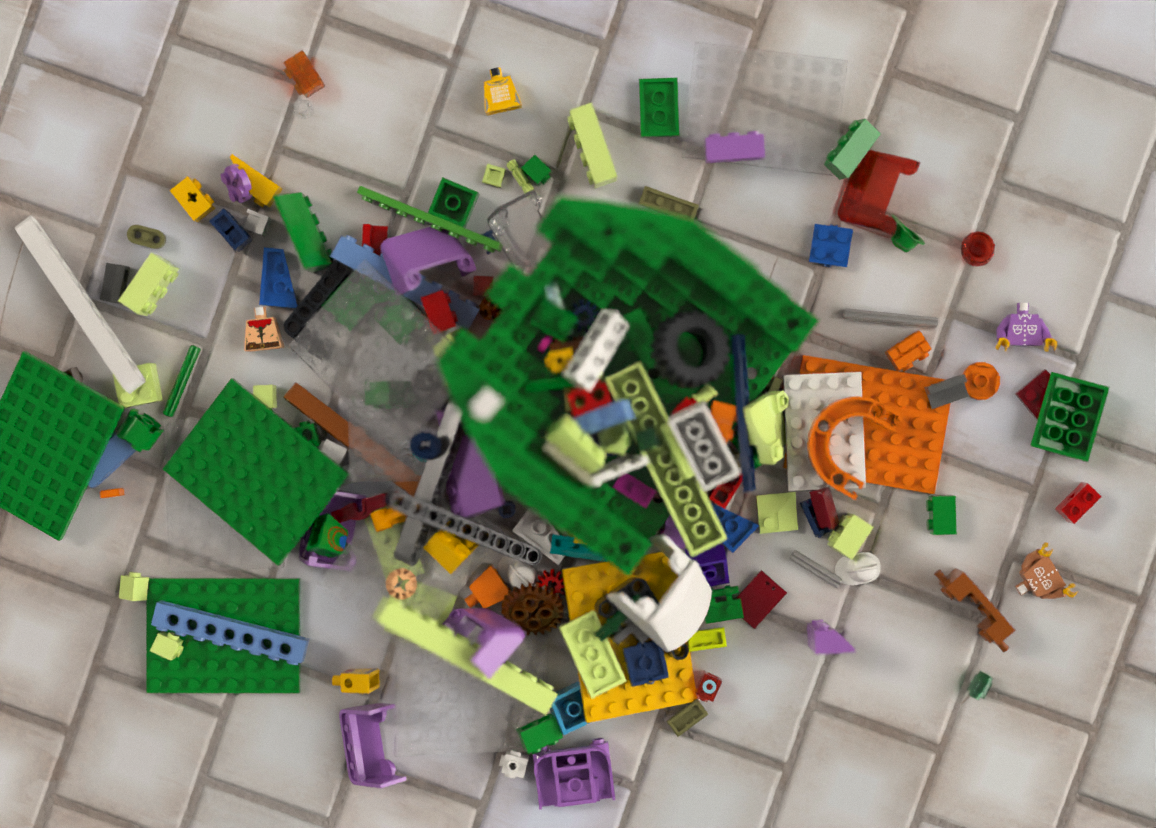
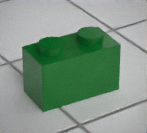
M930 495L929 500H926L927 512L929 511V519L926 522L927 531H930L932 535L957 534L956 496Z
M551 713L516 729L523 749L528 754L538 753L542 750V747L555 745L559 742V739L563 738L556 717Z

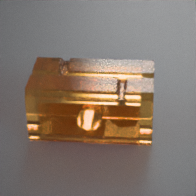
M303 50L284 61L286 68L283 70L289 79L293 78L296 85L294 87L299 95L303 94L308 98L326 86Z

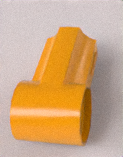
M387 508L370 513L376 532L405 522L407 515Z

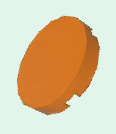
M975 362L963 371L967 382L964 384L970 398L986 400L998 391L1000 376L991 364Z

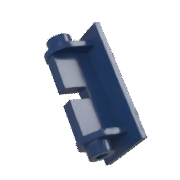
M811 498L800 502L815 537L820 538L825 533L833 531L829 527L819 528Z

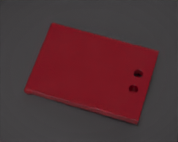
M761 570L735 598H741L744 614L742 619L753 629H756L787 592Z

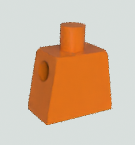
M491 564L469 586L472 594L464 600L470 608L480 603L485 609L504 600V596L508 595L510 588L493 564Z

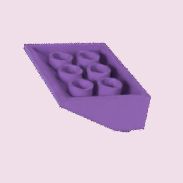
M470 434L463 436L446 483L451 513L464 519L474 518L505 505L501 485L496 481Z

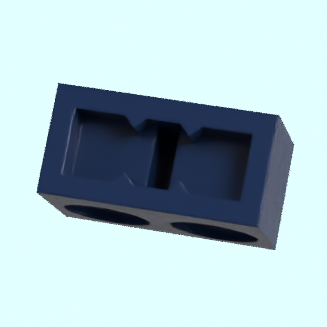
M224 208L209 220L233 250L240 252L253 241L232 214Z

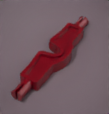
M387 492L363 498L361 500L362 512L357 504L353 502L331 512V516L339 523L351 519H366L370 517V513L386 507L384 499Z

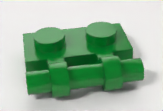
M726 585L720 589L711 588V601L705 616L706 624L744 618L741 598L733 599L732 594L739 593L738 586L731 587ZM726 595V601L716 602L715 597Z

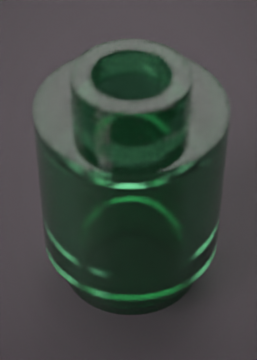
M979 671L978 675L975 674L967 688L970 691L969 695L978 701L980 698L985 699L994 678Z

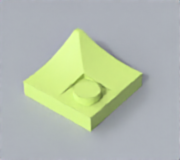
M796 492L755 495L760 534L798 530Z

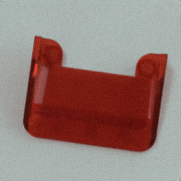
M869 150L850 175L837 211L838 218L842 222L886 238L894 236L897 228L896 221L892 217L885 215L900 173L906 176L915 174L921 162Z

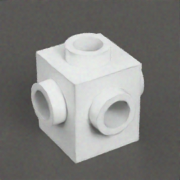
M517 749L507 750L506 755H501L499 766L502 767L501 773H505L504 776L508 778H524L529 756L522 754V751Z

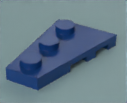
M264 247L259 305L286 308L297 307L283 249Z
M710 502L727 537L722 542L734 553L760 525Z

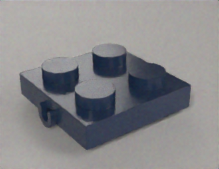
M654 640L643 643L638 642L636 645L622 648L632 687L645 683L647 685L654 684V681L669 677L663 649Z

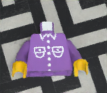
M1017 303V314L1007 315L996 329V350L1000 348V345L1005 348L1004 351L1009 346H1040L1045 343L1044 351L1048 352L1049 346H1052L1054 350L1057 347V341L1052 339L1049 329L1044 321L1039 318V315L1029 314V303Z

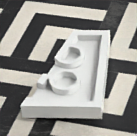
M626 453L590 474L589 476L594 479L590 486H599L603 481L650 463L647 455Z
M529 507L512 532L531 546L539 549L543 555L559 565L565 556L550 554L552 535H559L547 519Z

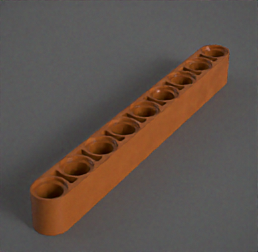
M296 382L283 397L287 402L414 498L421 479L420 476Z

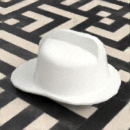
M869 552L857 553L853 559L844 556L835 566V574L842 579L841 583L846 585L869 583L874 581L881 571L879 559Z
M506 555L499 561V574L512 589H514V586L520 589L521 583L527 587L529 582H531L532 586L539 582V573L532 565Z

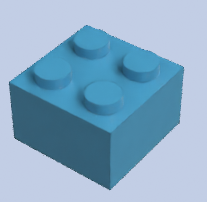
M579 681L555 692L558 695L550 707V712L556 717L563 735L589 724L585 722Z

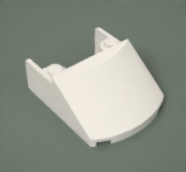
M665 535L651 536L649 540L670 559V567L679 575L677 580L659 605L648 598L640 599L634 605L623 594H608L607 598L664 651L669 652L687 642L698 630L707 614L712 590L696 561H692Z

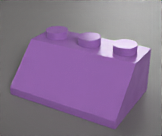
M814 619L812 623H807L808 646L815 654L855 652V648L829 624L823 622V619Z

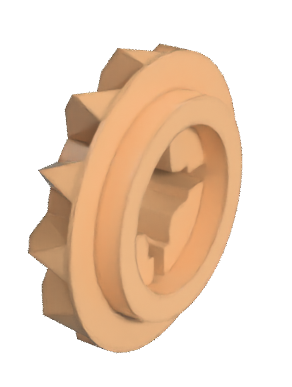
M404 568L395 569L388 575L386 580L388 593L396 599L402 600L411 597L417 588L415 575L410 570ZM397 576H399V578H401L402 581L409 579V581L405 584V592L401 587L394 588V586L398 584Z

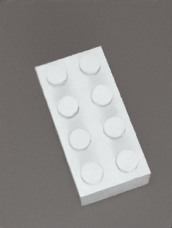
M704 400L668 417V423L703 491L740 475L739 468Z

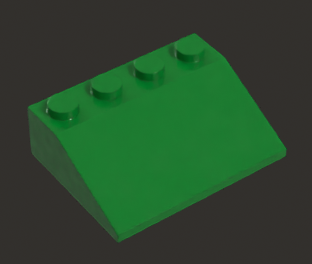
M302 192L274 196V201L303 268L314 274L330 267L334 258L330 257L333 251L331 248L328 249L325 244L328 240L324 231L320 232L318 224H320L316 213L313 214L310 209L313 205L309 196H305Z
M1051 372L1030 446L1088 462L1110 387Z

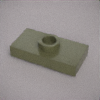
M696 699L666 720V722L677 737H679L709 714L699 700Z

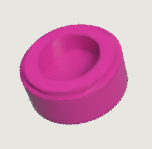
M546 334L537 350L544 353L554 337Z

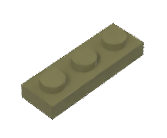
M647 186L644 187L638 205L693 220L699 207L698 204Z
M547 442L541 444L537 449L541 455L581 487L590 486L594 480L589 476L590 473L587 470L575 465V461L571 457L564 456L559 452V448L555 444Z

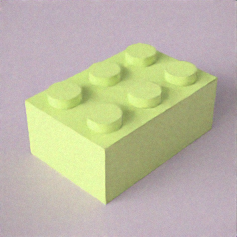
M150 253L118 301L137 314L145 316L152 314L157 307L156 303L159 298L162 299L166 295L170 282L173 283L179 274L177 272L179 268L162 256Z

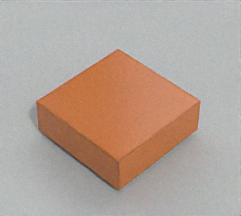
M123 488L101 490L100 498L125 495Z

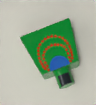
M320 515L313 522L306 550L328 558L341 556L342 554L347 555L352 549L351 544L346 542L348 530L331 515Z

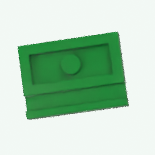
M543 298L530 324L564 343L578 317L548 299Z

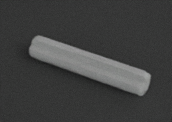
M794 550L790 555L791 561L831 586L837 588L842 580L840 577L797 550Z

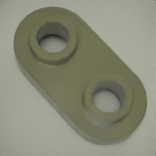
M132 225L127 230V238L131 243L153 249H160L166 243V236L160 230L141 225ZM137 232L141 233L140 238H136L135 235ZM156 236L160 238L158 243L154 242Z

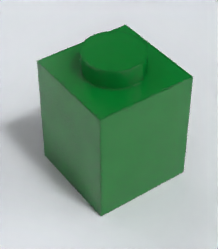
M535 154L521 167L522 171L537 186L540 184L545 185L551 179V170Z

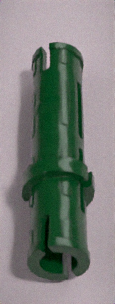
M637 593L630 601L636 605L642 598ZM619 610L611 619L608 618L607 622L594 634L603 642L612 632L618 631V627L629 617Z

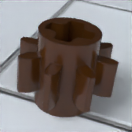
M487 296L478 306L480 308V315L486 320L492 318L495 321L503 312V309Z

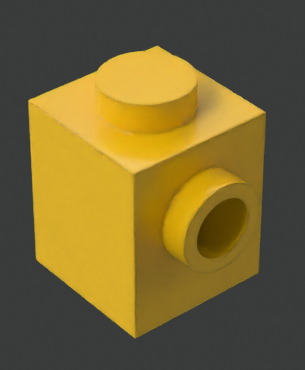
M572 349L548 353L549 357L545 358L547 369H552V373L566 370L573 360Z

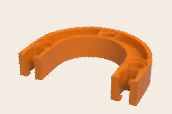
M847 397L832 402L816 416L808 433L807 452L814 471L826 484L856 500L858 496L856 492L850 493L844 489V486L848 480L857 483L859 489H862L865 483L846 473L834 463L829 451V440L834 428L847 418L861 416L875 422L890 432H895L897 427L894 424H887L883 421V418L886 416V413H890L896 416L895 418L900 422L904 415L878 400L867 397ZM875 406H878L881 410L880 415L877 417L872 414V409ZM822 420L828 424L825 431H821L818 428ZM835 474L842 476V481L839 484L833 482Z

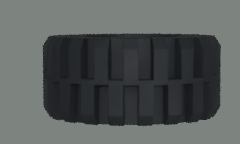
M685 311L666 319V321L658 326V330L653 334L655 340L651 341L650 348H653L650 356L651 359L655 360L653 366L655 370H660L659 376L662 379L667 378V383L670 385L677 384V388L683 389L687 387L691 389L708 384L718 378L719 374H722L725 369L723 365L728 363L729 358L726 357V354L730 353V347L726 346L728 337L723 335V327L716 325L717 320L713 317L708 319V314L704 312L698 314L697 311ZM683 332L695 336L702 346V361L696 368L687 366L678 356L677 340Z

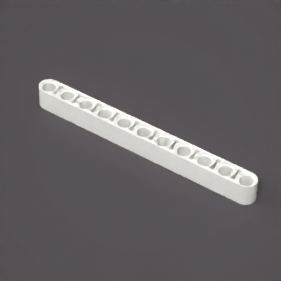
M28 216L15 226V230L122 388L131 394L146 382L144 376L39 222L33 216Z

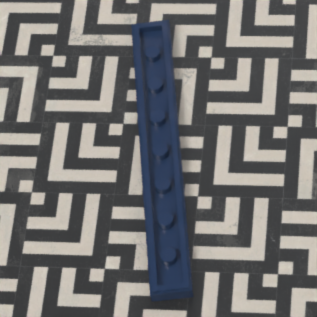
M740 334L731 335L743 492H751L756 490L753 445H750L744 413V408L750 404L745 335Z

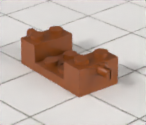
M955 568L945 576L941 569L937 570L934 575L940 580L941 592L951 600L955 599L960 602L964 597H967L971 602H974L976 605L978 604L979 607L977 609L984 617L986 616L977 625L980 629L979 635L990 644L992 642L996 644L1003 653L1006 652L1009 646H1007L1004 640L1015 631L1013 626L965 572Z

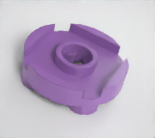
M232 164L224 169V173H221V180L226 184L230 200L243 203L252 197V194L249 195V190L252 189L246 172L243 169L239 170L237 168L239 165Z

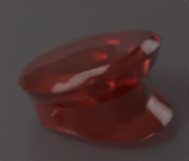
M972 232L962 241L961 254L968 264L983 266L993 258L995 244L990 235L985 232Z

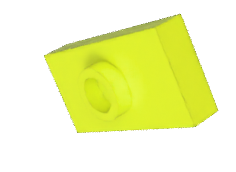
M724 627L697 630L687 641L689 652L727 647Z

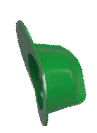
M891 214L897 222L891 234V240L895 247L903 252H909L919 243L925 244L920 236L907 228L895 215Z

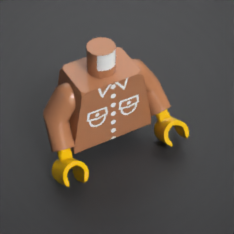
M1043 543L1041 549H1036L1026 555L1021 566L1022 570L1019 572L1023 581L1015 586L1021 596L1028 591L1033 596L1041 599L1076 596L1078 591H1070V588L1076 585L1071 583L1065 588V582L1049 558L1053 549L1049 551L1044 549L1049 543Z

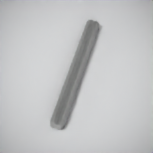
M847 308L843 309L842 314L843 319L931 328H936L938 325L937 317Z

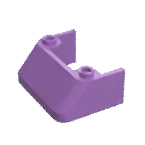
M488 608L456 609L443 622V625L454 631L453 635L455 636L459 633L467 637L476 626L482 628L478 636V641L482 646L470 660L488 679L495 674L525 637L524 631L519 626Z
M375 703L350 707L340 711L339 719L349 779L352 784L384 788L407 780L406 776L395 775L396 767L390 760L385 759L379 723L385 720L386 710L395 708V704Z

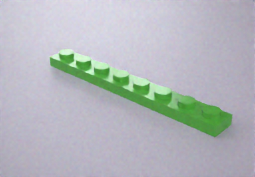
M360 186L357 191L362 196L361 199L372 204L373 201L380 203L379 207L388 211L390 208L397 210L396 214L407 218V215L414 217L413 221L423 225L425 222L432 224L431 228L440 232L442 229L449 231L448 235L457 239L460 236L464 237L466 242L471 245L477 246V243L484 245V250L494 253L495 250L498 252L502 250L503 245L498 241Z

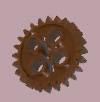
M531 582L525 587L521 583L520 589L514 586L513 591L508 590V595L504 596L501 614L504 615L505 619L519 626L523 631H527V636L531 632L535 636H537L538 632L545 635V630L551 633L552 627L557 629V625L561 624L564 615V604H562V598H558L559 593L553 594V588L546 590V585H543L541 588L539 583L532 586Z

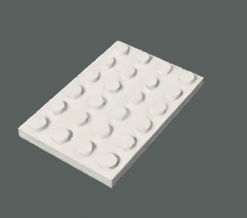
M861 372L783 375L784 392L789 398L788 407L785 409L788 491L818 490L828 487L829 485L821 480L810 463L807 452L808 433L814 419L826 406L842 398L862 397ZM854 416L843 420L834 428L829 440V451L834 463L846 473L864 482L865 484L862 488H866L863 417ZM822 420L818 428L821 431H825L828 424ZM840 474L833 476L835 484H839L842 481ZM848 480L844 489L858 488L857 483Z

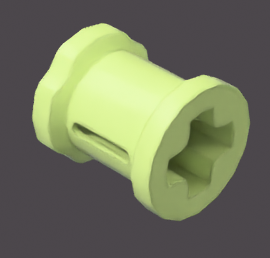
M705 384L692 397L698 402L704 400L707 403L713 396H717L718 393L709 384Z

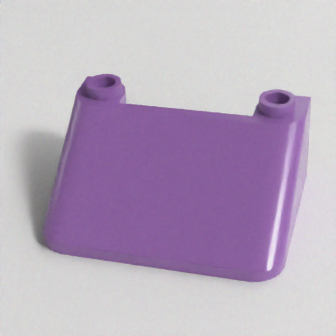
M431 226L388 238L381 244V252L398 297L419 286L421 277L418 271L456 260L461 276L465 277L477 270L475 263L460 241L448 235L449 231L442 229L440 232L431 228Z

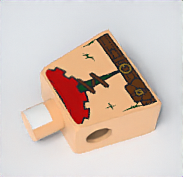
M266 307L254 308L255 319L246 320L244 350L251 352L284 348L277 319L274 317L267 318Z

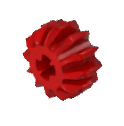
M551 569V575H549L544 570L545 578L538 575V579L542 581L536 582L539 583V587L546 585V590H549L547 588L548 581H552V583L555 581L557 584L555 589H553V594H566L561 589L565 588L564 583H562L564 582L563 577L559 578L562 573L561 571L554 575V569Z

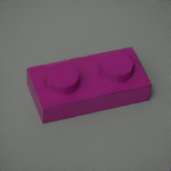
M627 473L621 474L613 486L614 489L647 508L656 493L655 490Z

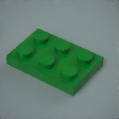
M678 78L639 79L641 138L679 136Z

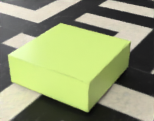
M487 164L482 183L501 188L506 169Z

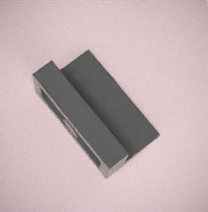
M106 263L100 296L101 301L122 304L118 300L126 290L130 267Z
M965 374L924 387L931 409L969 397L964 384L967 382Z

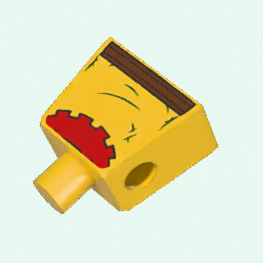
M379 668L348 669L340 675H333L332 686L341 687L342 693H371L380 687Z

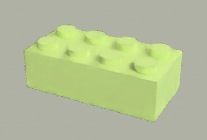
M592 102L569 110L568 124L571 131L575 130L574 141L577 149L581 148L582 150L580 158L583 167H588L589 171H587L586 175L589 184H594L596 189L616 182L617 174Z

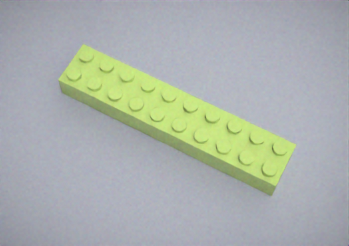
M641 362L604 379L615 402L620 400L630 401L635 419L627 421L626 426L640 454L647 455L650 463L646 464L648 471L689 554L694 556L726 540L727 537L697 477L695 474L688 479L683 477L660 427L668 423V417Z
M390 595L389 599L383 596L372 615L377 622L545 715L548 713L558 695L552 691L554 687L541 679L537 682L538 678L525 670L520 672L521 669L509 661L503 663L495 674L488 679L470 660L479 650L480 645L475 642L471 645V641L459 633L456 636L453 635L454 631L443 624H440L438 627V622L425 614L423 617L419 616L421 613L409 605L404 608V603Z

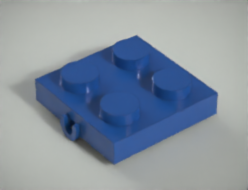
M815 224L809 262L824 264V267L838 266L847 268L853 229L842 228L832 224L830 226Z

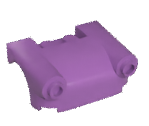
M604 738L593 739L590 746L551 751L550 748L544 746L540 752L533 754L539 810L544 806L565 807L596 803L600 799L607 798L615 800L608 741H604Z

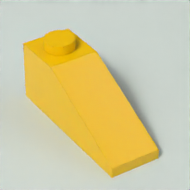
M231 154L230 159L233 164L239 165L237 168L239 170L243 169L250 180L252 189L249 190V193L255 197L254 202L261 207L266 205L270 208L274 203L273 197L279 195L282 188Z

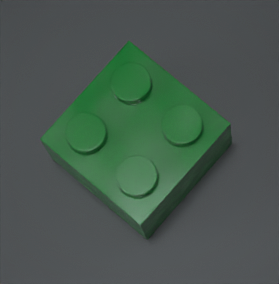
M442 177L428 213L466 228L479 193Z

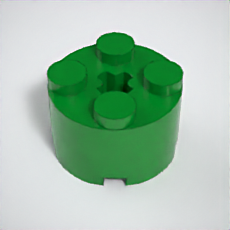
M131 409L118 427L116 435L120 439L130 442L132 444L131 447L138 452L151 450L164 432V429L160 430L161 424L146 413L141 415L138 414L139 410Z

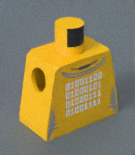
M500 67L490 69L491 80L484 82L486 115L489 116L522 108L511 76L503 77Z

